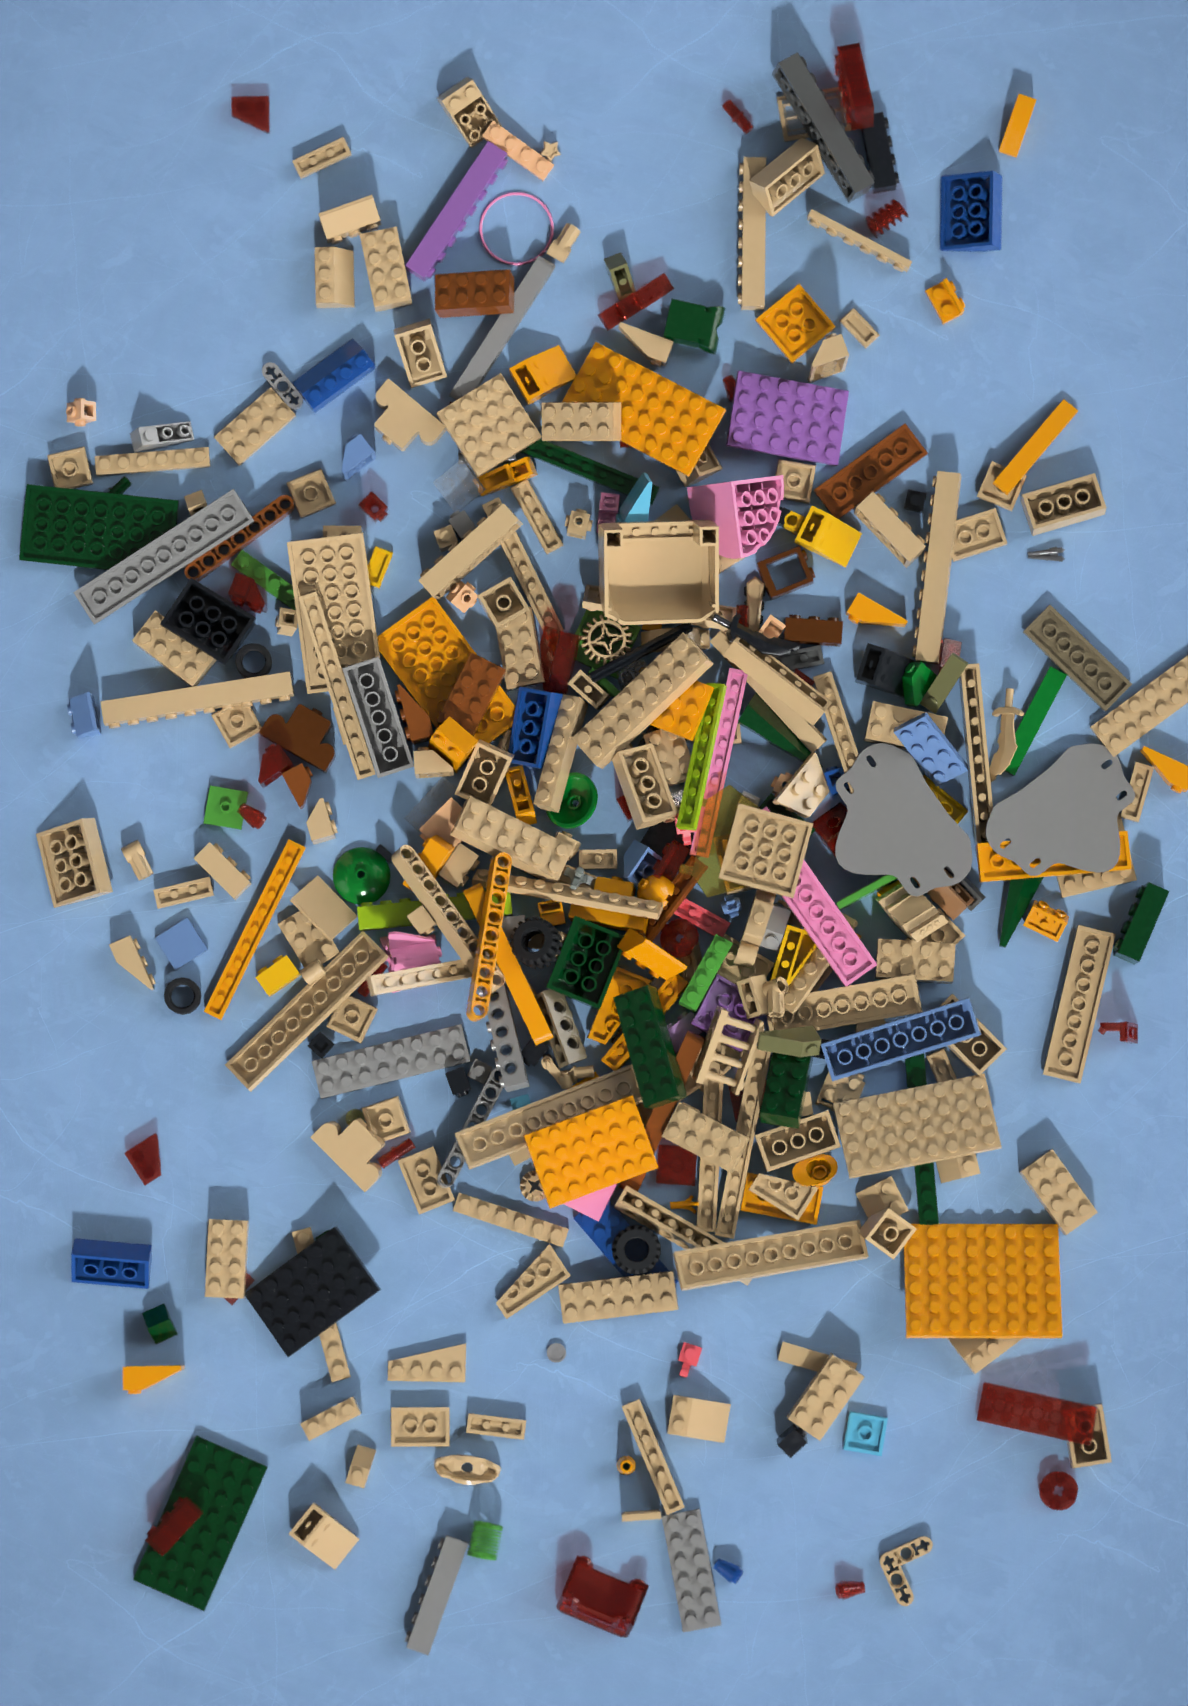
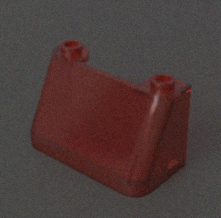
M577 1555L556 1608L568 1616L616 1636L626 1638L635 1624L649 1585L645 1584L641 1579H634L626 1583L593 1569V1563L590 1558Z

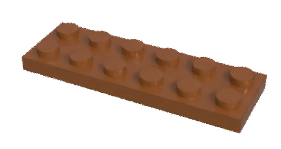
M905 423L814 489V493L829 513L840 519L858 506L872 492L876 493L928 455V453Z

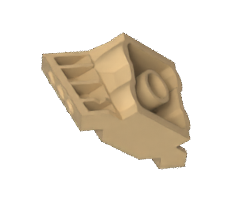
M901 883L876 898V901L885 910L891 921L911 941L918 942L948 923L946 918L924 895L912 896L908 894Z

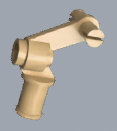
M545 1054L541 1059L543 1068L549 1071L557 1083L561 1085V1089L572 1088V1084L580 1078L595 1077L593 1065L584 1067L573 1066L569 1071H560L550 1054H547V1056Z

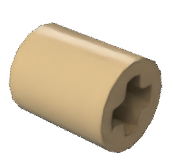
M316 959L300 970V973L306 983L310 985L325 975L327 971L323 964Z

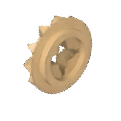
M536 1170L526 1173L520 1182L521 1193L530 1201L543 1200L545 1198L543 1191L535 1189L530 1193L532 1186L528 1181L536 1182L539 1180Z

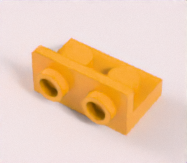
M947 278L925 291L943 325L963 315L965 308L962 298H958L955 294V285L952 281L949 282Z
M1035 900L1023 926L1058 942L1068 923L1069 916L1060 909L1055 910L1049 907L1044 901L1038 902Z

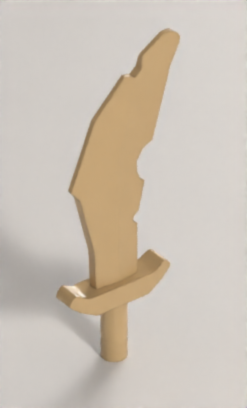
M1006 688L1005 707H998L992 712L993 716L999 717L1001 715V733L997 741L999 750L993 755L989 768L991 782L1010 765L1018 747L1016 744L1014 719L1015 715L1023 716L1024 712L1019 708L1013 707L1014 689Z

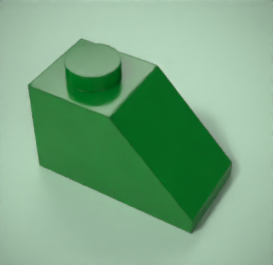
M911 662L906 667L905 673L902 676L904 701L907 706L917 707L937 677L922 662Z

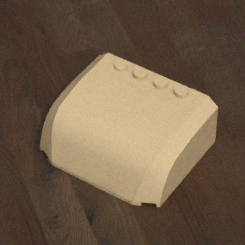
M677 520L598 524L599 592L605 617L615 620L622 625L699 623L706 620L707 617L719 613V526L713 521Z

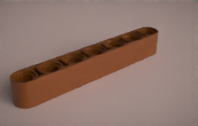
M289 495L279 496L252 516L255 520L253 523L189 563L184 570L187 579L190 580L192 578L197 582L201 581L291 514L295 508L292 498ZM283 501L291 503L287 509L281 508L280 505ZM268 512L275 513V518L267 520L265 515ZM254 523L260 525L259 530L256 532L250 530V526ZM237 535L245 536L242 543L235 542ZM227 546L229 547V552L224 555L220 554V548ZM208 557L214 559V563L210 566L204 564L205 559ZM191 569L199 570L196 577L189 576Z

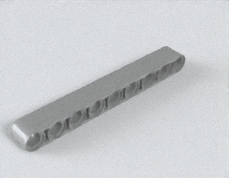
M540 255L537 257L514 293V313L500 314L450 393L452 398L458 400L481 385L551 276L556 265Z

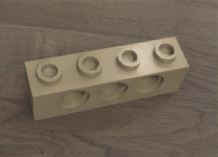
M551 989L534 995L553 1035L549 1042L559 1068L586 1059V1050L582 1045L579 1031L575 1026L572 1012L566 1001V996Z

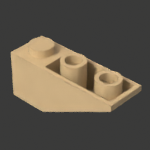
M127 936L109 944L116 962L149 989L155 990L153 985L156 982L152 973H147L145 967H148L144 956L140 957L138 950L141 948L137 939Z

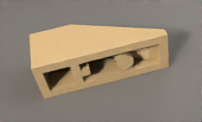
M622 322L619 323L621 333L650 361V364L661 367V365L666 366L674 341Z

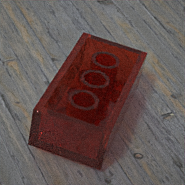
M860 44L837 46V54L834 55L835 76H838L839 92H842L843 96L841 97L842 107L846 109V124L850 123L851 131L874 127V104Z

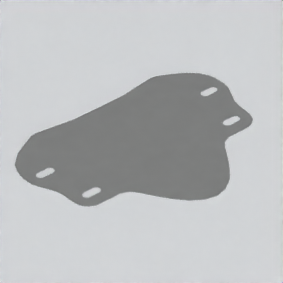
M884 743L874 744L864 749L857 757L852 768L836 782V791L847 805L848 810L835 846L838 864L845 870L856 874L893 875L898 878L908 894L912 896H920L932 889L953 886L962 881L968 875L972 865L970 838L944 809L926 783L914 758L909 753ZM867 756H872L876 762L875 767L868 763ZM848 782L854 789V793H848L844 783ZM946 866L954 873L953 878H949L944 871ZM911 877H915L919 882L920 887L918 889L911 883Z
M1092 743L1072 746L1050 768L1027 786L993 807L986 825V838L991 848L997 854L1014 861L1024 872L1031 876L1040 875L1050 866L1057 863L1089 872H1106L1114 868L1120 856L1117 816L1120 811L1133 802L1135 792L1123 775L1118 757H1113L1105 746ZM1112 760V765L1102 769L1101 765L1104 762ZM1120 792H1127V795L1123 799H1116V796ZM1004 840H1011V843L1005 848L1000 847ZM1039 858L1041 863L1035 868H1031L1030 863Z

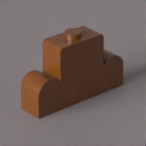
M298 704L287 723L281 715L273 714L268 717L259 732L264 738L324 773H327L336 756L333 746L328 743H322L332 724L329 720L322 717L323 713L315 708L310 710L302 704Z

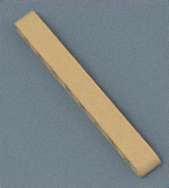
M402 845L392 854L391 859L394 866L472 974L478 938L416 851L410 845ZM483 951V957L489 959V954ZM496 964L491 993H494L505 983V977ZM480 970V975L486 978V972Z

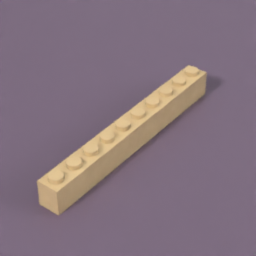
M937 471V476H933L932 486L935 487V495H931L930 506H933V513H929L928 525H931V530L926 535V544H929L928 551L924 552V562L927 564L926 570H922L921 581H924V589H920L919 594L922 606L917 611V619H920L919 627L915 628V638H918L917 646H913L912 654L917 662L940 664L962 477L960 473Z
M979 663L968 664L959 677L967 765L969 766L968 777L975 850L977 843H988L986 825L993 809Z
M290 671L100 701L103 723L112 729L121 727L120 724L128 723L131 726L137 725L139 721L147 720L150 723L156 722L158 718L166 717L169 720L175 719L177 715L185 714L188 717L194 716L196 712L203 711L204 714L213 713L218 708H222L223 711L232 710L234 705H241L244 708L251 707L256 702H260L261 705L272 703L271 700L279 699L280 702L291 700L290 697L295 695Z

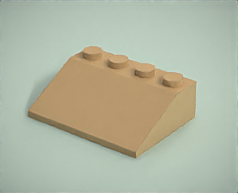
M82 818L36 834L54 908L113 892L95 818Z
M1023 1338L947 1339L972 1373L976 1374Z

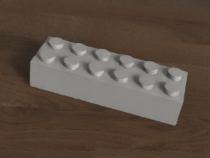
M379 656L343 667L342 670L377 778L414 767Z

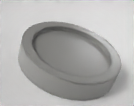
M559 1343L551 1344L547 1349L549 1360L555 1363L564 1360L566 1356L565 1347Z

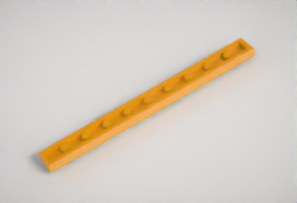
M288 839L204 1010L205 1013L222 1020L306 847Z

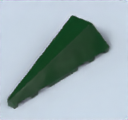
M755 693L739 718L738 724L769 741L770 744L797 760L804 762L811 752L767 703Z
M1044 877L1010 880L999 947L1006 948Z

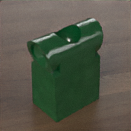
M671 299L663 338L674 341L673 343L698 347L707 353L715 355L719 342L717 328L723 323L725 307H706Z

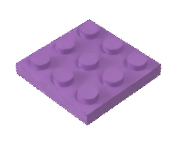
M717 974L690 1023L708 1033L717 1006L729 1011V1017L754 1024L756 1018L747 1019L738 986ZM728 1024L724 1025L722 1030L723 1035L744 1042L748 1041L751 1033ZM726 1044L727 1046L731 1047L732 1049L736 1050V1051L739 1052V1053L742 1052V1050H743V1049H740V1048H737V1047H734V1046H731V1045Z

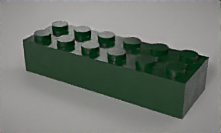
M646 985L613 997L644 1107L654 1109L686 1098V1090L657 988Z

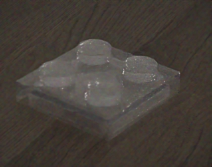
M464 459L460 460L433 482L454 512L460 511L486 490Z

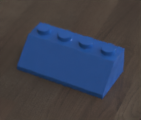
M352 338L292 382V384L315 414L375 370V364L363 348Z
M519 687L508 749L509 753L514 754L511 763L543 769L563 694Z
M75 1238L71 1253L72 1282L149 1289L152 1245Z

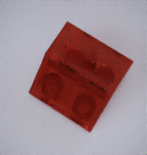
M236 573L228 592L231 601H233L232 603L240 607L244 605L249 606L251 611L261 614V612L267 613L268 609L255 580Z

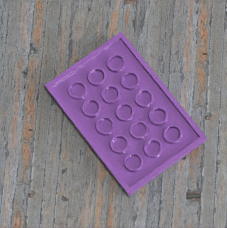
M738 371L726 446L837 466L839 463L849 391Z

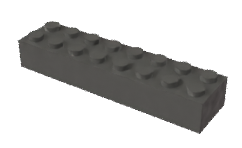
M797 52L779 62L772 75L811 141L818 144L820 156L847 202L849 203L866 194L875 183L874 176L870 170L866 169L865 161L861 154L856 152L853 140L847 137L843 123L838 121L835 116L834 108L828 105L826 95L822 89L818 88L813 73L808 71L805 59L802 56L800 57Z

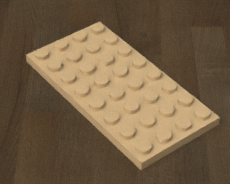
M363 532L287 542L307 694L328 692V688L298 597L317 591L341 668L377 656L380 658Z
M985 1073L980 1076L974 1075L833 1104L849 1179L1001 1149L1002 1147Z

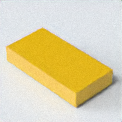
M375 546L368 563L371 586L380 589L393 552Z

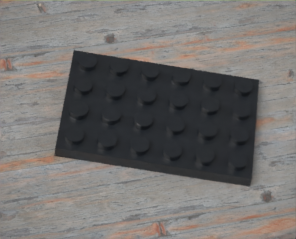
M335 1226L245 1293V1297L287 1357H290L379 1292L381 1288L339 1228Z

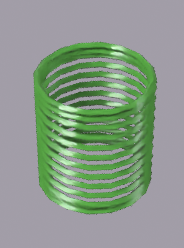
M474 1520L472 1535H470L472 1538L469 1541L467 1555L496 1561V1554L498 1552L493 1550H499L494 1547H500L496 1544H500L497 1541L501 1540L499 1538H501L500 1535L502 1533L497 1531H503V1526Z

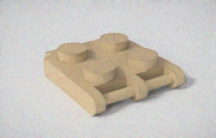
M828 1071L815 1104H822L831 1108V1111H834L832 1104L821 1099L832 1103L859 1099L865 1086V1082H862L864 1075L858 1073L832 1081Z

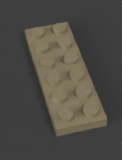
M1051 605L1023 631L1104 712L1132 685L1122 673Z

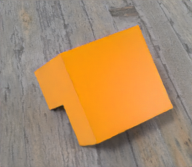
M549 900L538 903L540 918L550 922L553 926L566 924L562 902Z

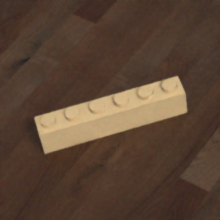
M738 636L723 654L730 662L734 663L745 674L752 677L813 726L832 703L775 657L761 654Z
M564 694L562 696L533 802L541 810L559 813L577 747L572 737L582 729L588 703L581 697Z

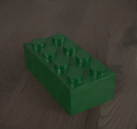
M1150 882L1138 888L1135 895L1138 898L1137 902L1131 905L1128 911L1130 918L1123 923L1120 930L1123 933L1122 937L1117 939L1114 944V956L1134 965L1140 962L1169 894L1168 890Z
M772 1053L760 1110L761 1123L799 1129L813 1056L797 1057Z

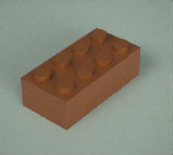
M510 269L435 274V311L440 318L514 313V276Z
M471 652L437 719V723L441 725L450 716L474 737L506 674V669Z

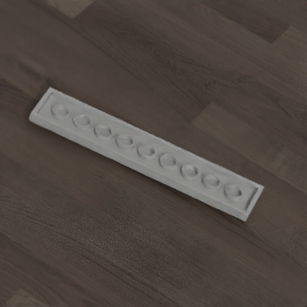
M232 489L73 593L95 625L241 531L255 520L235 489Z

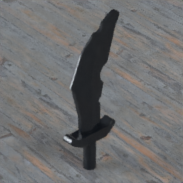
M714 614L711 618L712 621L727 628L726 635L730 642H733L736 636H738L761 654L782 656L790 654V651H796L801 647L799 642L776 637L769 639L763 633L753 632L751 629L738 623L742 617L740 614L735 615L730 621L717 614Z

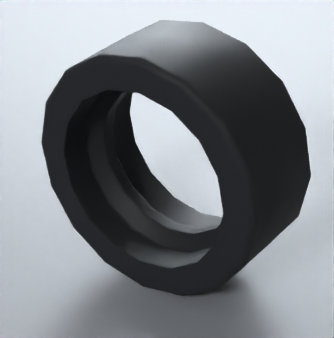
M246 644L239 649L236 655L235 663L237 670L244 678L268 675L272 668L271 655L260 644ZM250 651H258L265 658V665L259 672L250 673L243 667V658Z
M183 977L171 981L165 988L164 1000L168 1008L176 1014H190L200 1004L201 991L192 980ZM179 985H187L193 990L194 999L187 1007H178L172 1001V991Z

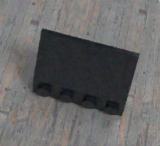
M191 578L160 625L225 665L255 626L256 618Z

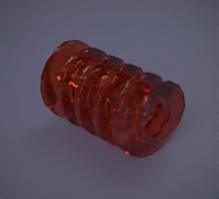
M892 199L890 204L886 203L884 205V209L880 207L878 213L873 212L872 217L867 216L865 219L870 232L875 238H878L876 232L883 235V228L889 231L890 223L896 226V219L902 222V215L906 218L909 216L901 203Z

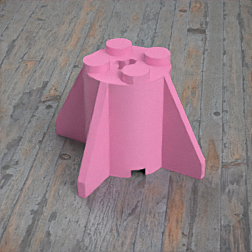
M393 931L389 932L388 936L380 937L383 950L388 955L386 962L388 961L389 972L441 963L439 958L442 957V951L440 946H436L435 934L419 936Z

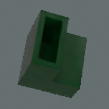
M164 1303L142 1313L146 1327L155 1344L178 1335Z

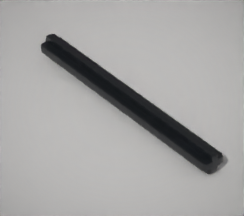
M683 623L590 672L589 676L592 682L595 683L673 642L682 633H690L694 630L691 623Z

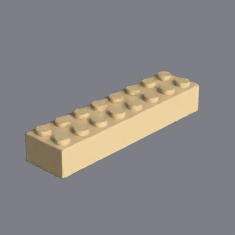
M682 633L576 733L572 739L596 766L603 769L612 761L611 759L618 751L625 749L714 663L688 635Z

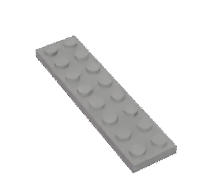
M462 1024L314 1060L312 1065L320 1098L323 1099L471 1061Z

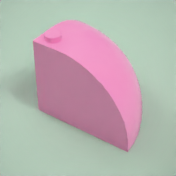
M783 475L687 487L692 520H711L719 526V555L732 559L748 557L756 553L761 546H764L769 541L777 527L781 515V510H779L780 500L784 498Z

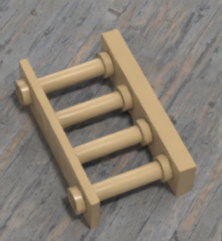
M717 1006L692 1079L700 1084H703L707 1079L730 1085L732 1086L730 1091L739 1096L740 1091L745 1086L744 1079L758 1042L759 1032H764V1022L756 1018L754 1024L729 1017V1011ZM728 1024L750 1031L748 1041L744 1042L723 1035L724 1025ZM721 1042L743 1049L744 1053L741 1061L716 1053L717 1044ZM718 1061L737 1067L738 1070L735 1078L711 1072L709 1069L711 1062Z

